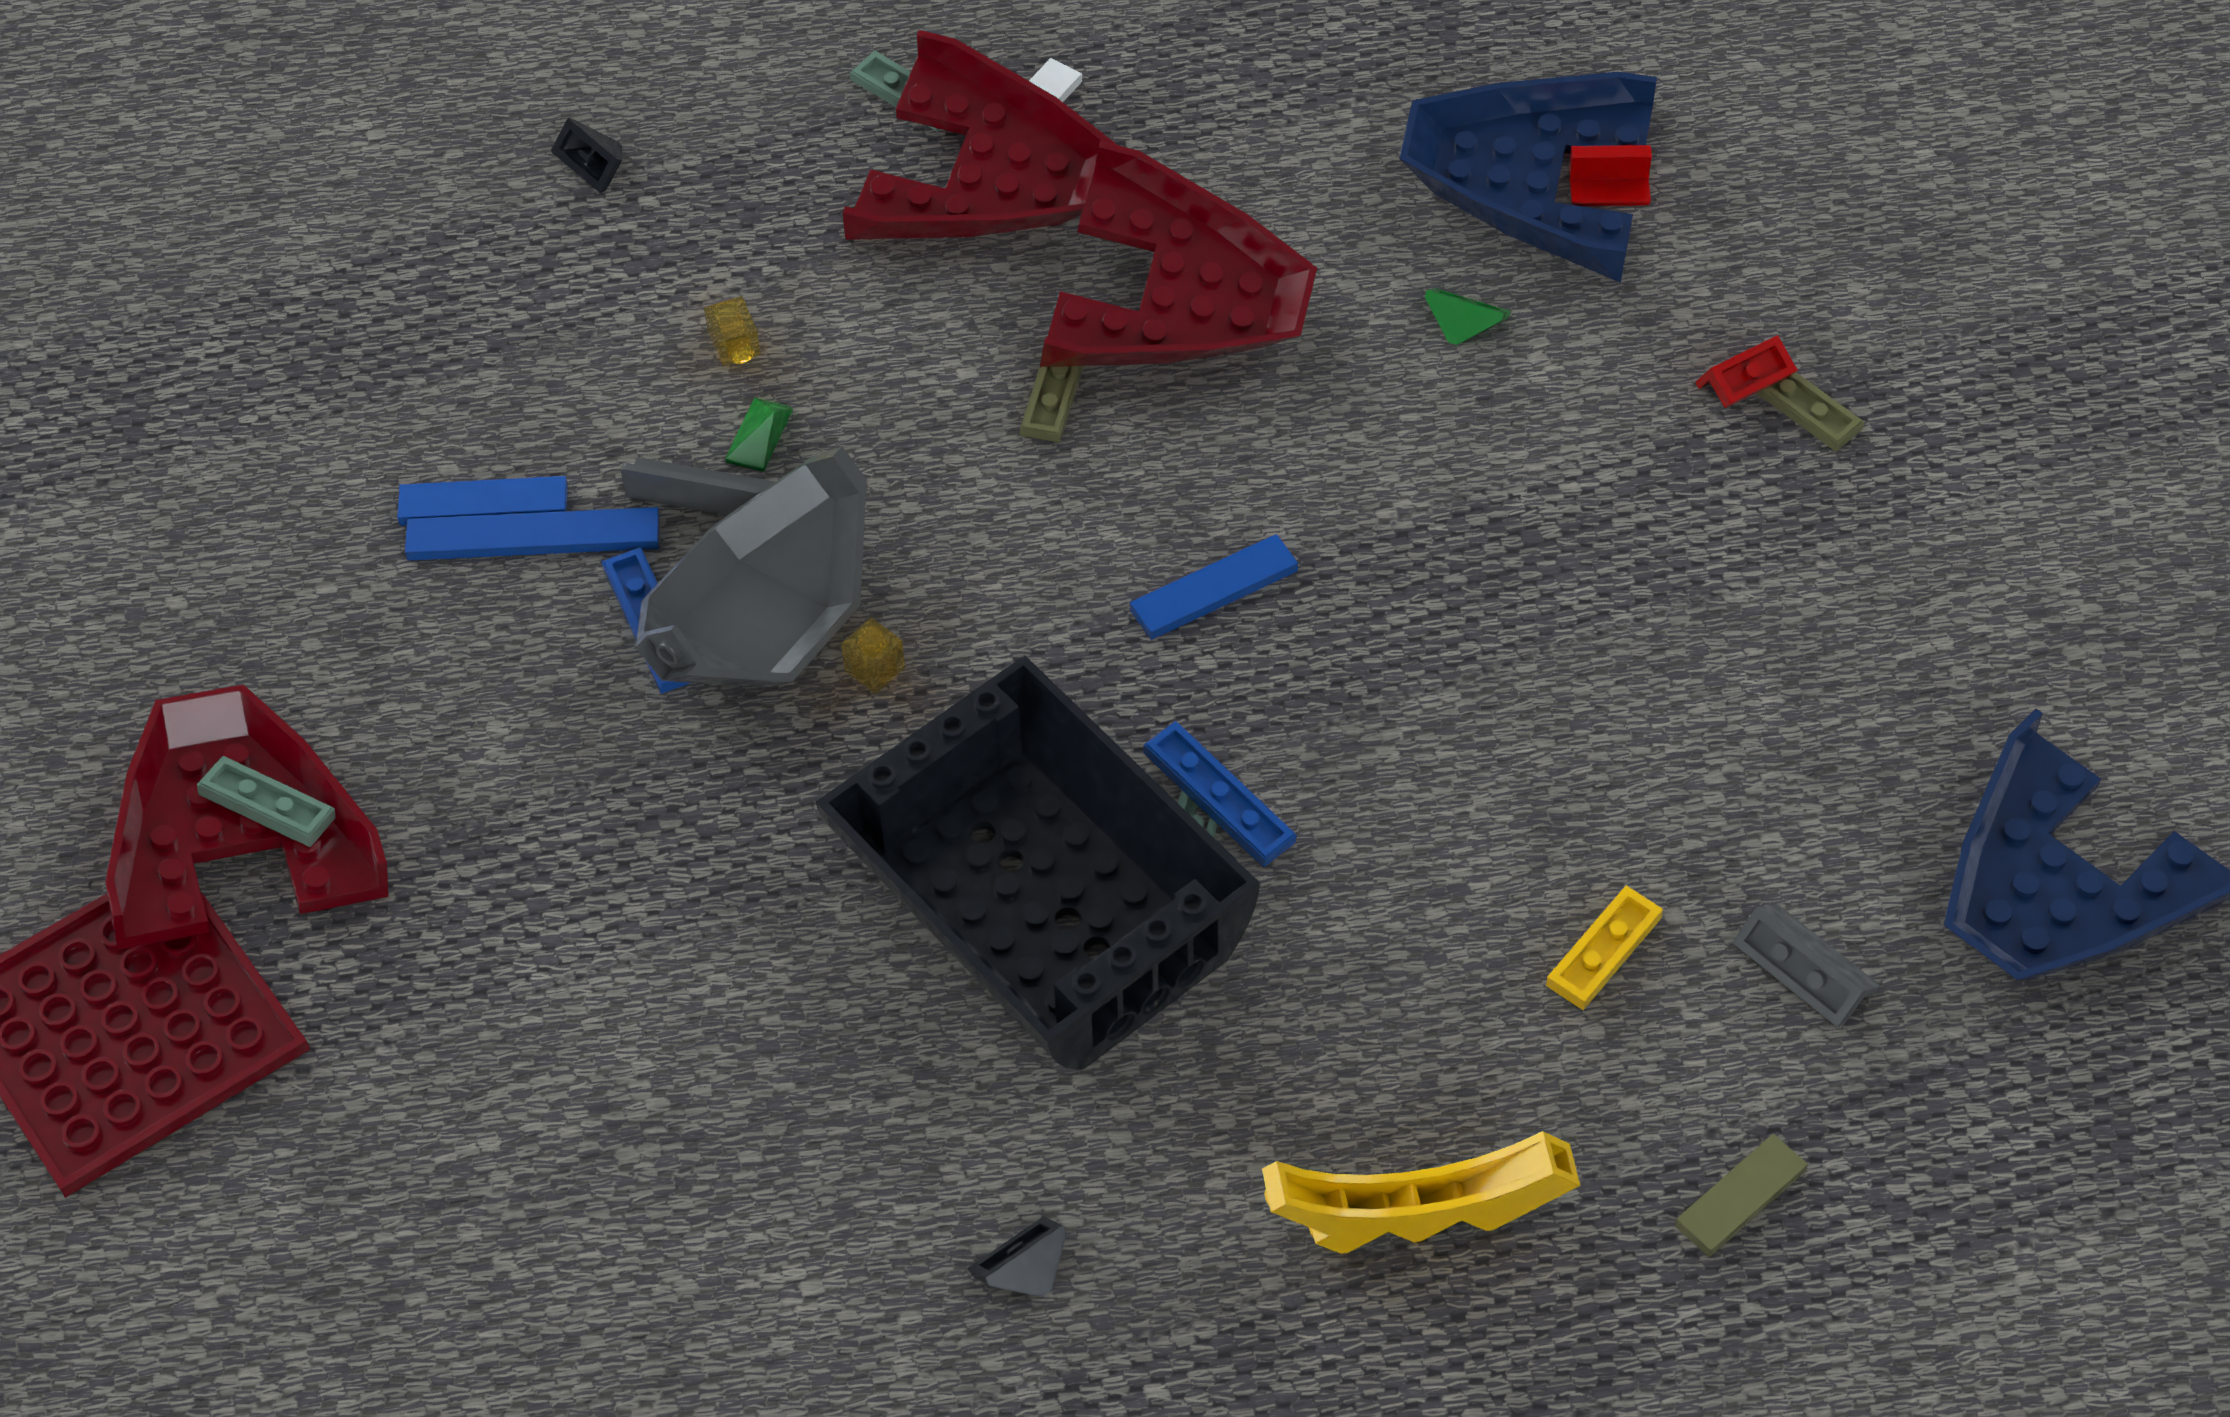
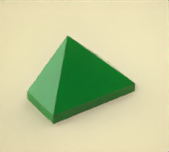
M1437 288L1428 289L1425 295V299L1447 341L1455 345L1507 320L1511 314L1509 310Z
M754 397L729 449L725 462L764 472L789 420L793 407Z

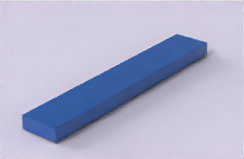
M658 507L407 519L405 555L407 560L621 551L634 550L639 547L642 549H659L660 513Z

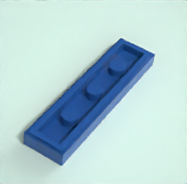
M566 476L400 484L397 518L399 525L405 526L407 525V519L564 512L567 511L568 483Z
M1275 534L1131 601L1130 611L1150 640H1153L1297 572L1298 562L1279 536Z
M641 547L601 561L603 570L636 640L641 602L658 584ZM646 661L660 694L690 684L689 682L662 681Z
M1174 721L1144 744L1143 754L1263 868L1296 843L1297 834L1177 721Z

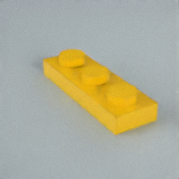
M1626 885L1547 976L1546 986L1581 1010H1584L1661 920L1663 909Z

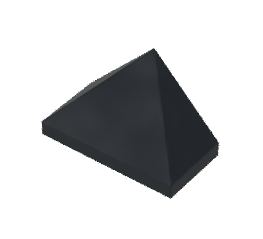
M567 118L551 149L555 156L599 193L607 190L622 162V145L619 142L571 118Z
M1043 1216L967 1269L974 1278L989 1286L1044 1297L1052 1291L1067 1233L1063 1225Z

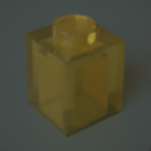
M742 296L704 307L707 331L722 366L732 363L742 364L749 361L752 357L761 355L758 332Z
M872 617L841 643L845 672L874 694H877L905 669L902 640Z

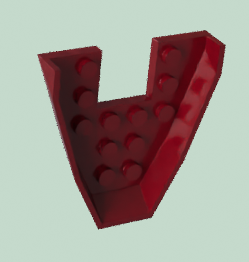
M919 30L916 35L918 56L896 106V118L966 135L945 188L870 169L855 207L845 206L842 212L845 240L975 237L1056 226L1080 216L1094 171L1100 141L1117 144L1056 96L955 38Z
M1100 141L1094 171L1077 232L1154 252L1139 311L1060 291L1048 336L1045 337L1040 367L1168 364L1259 349L1301 336L1318 269L1315 265L1247 213L1139 150Z
M244 684L155 700L126 773L105 879L117 950L209 932L208 919L194 867L196 863L281 847L299 914L389 897L387 861L377 828L306 740ZM225 756L335 808L336 818L311 847H308L198 795L197 784L219 759Z

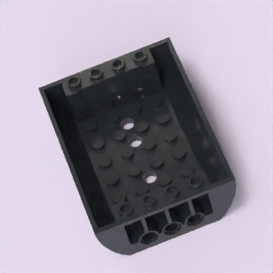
M1025 655L816 801V806L822 820L1059 1065L1069 1069L1082 1070L1087 1068L1227 962L1245 933L1259 895L1260 882ZM978 829H988L995 834L994 838L987 843H976L970 837ZM1007 857H1016L1023 862L1022 867L1015 872L1004 871L998 865ZM1070 914L1078 917L1081 922L1072 930H1064L1056 925L1057 919L1063 915ZM1092 944H1103L1108 947L1105 952L1095 959H1091L1085 954L1086 948Z

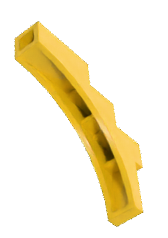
M1544 1131L1511 1146L1473 1159L1441 1167L1403 1173L1374 1175L1332 1174L1301 1169L1279 1161H1275L1262 1168L1266 1187L1264 1195L1270 1211L1309 1227L1315 1244L1340 1254L1349 1253L1388 1232L1412 1242H1420L1460 1221L1485 1231L1495 1230L1581 1186L1570 1143Z

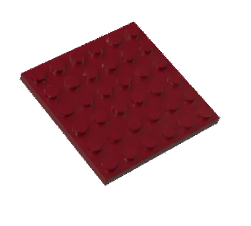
M202 892L201 895L209 925V932L117 950L108 895L106 893L0 954V1098L65 1198L310 1050L305 1037Z

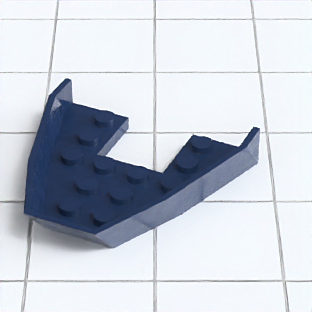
M1608 72L1494 83L1412 100L1399 159L1435 195L1502 233L1621 282L1633 214L1555 203L1564 154H1571V146L1646 145L1657 77L1625 72Z
M2038 709L2031 712L2009 734L1964 838L1943 924L2016 980L2040 978L2127 950L2230 900V870L2175 831L2166 838L2122 885L2116 883L2051 836L2099 786L2101 778L2037 733L2043 715Z

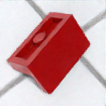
M1651 145L1571 146L1569 163L1571 204L1575 206L1650 205L1649 174L1652 160Z
M1777 335L1711 367L1695 383L1698 389L1711 384L1726 409L1792 376L1798 369Z

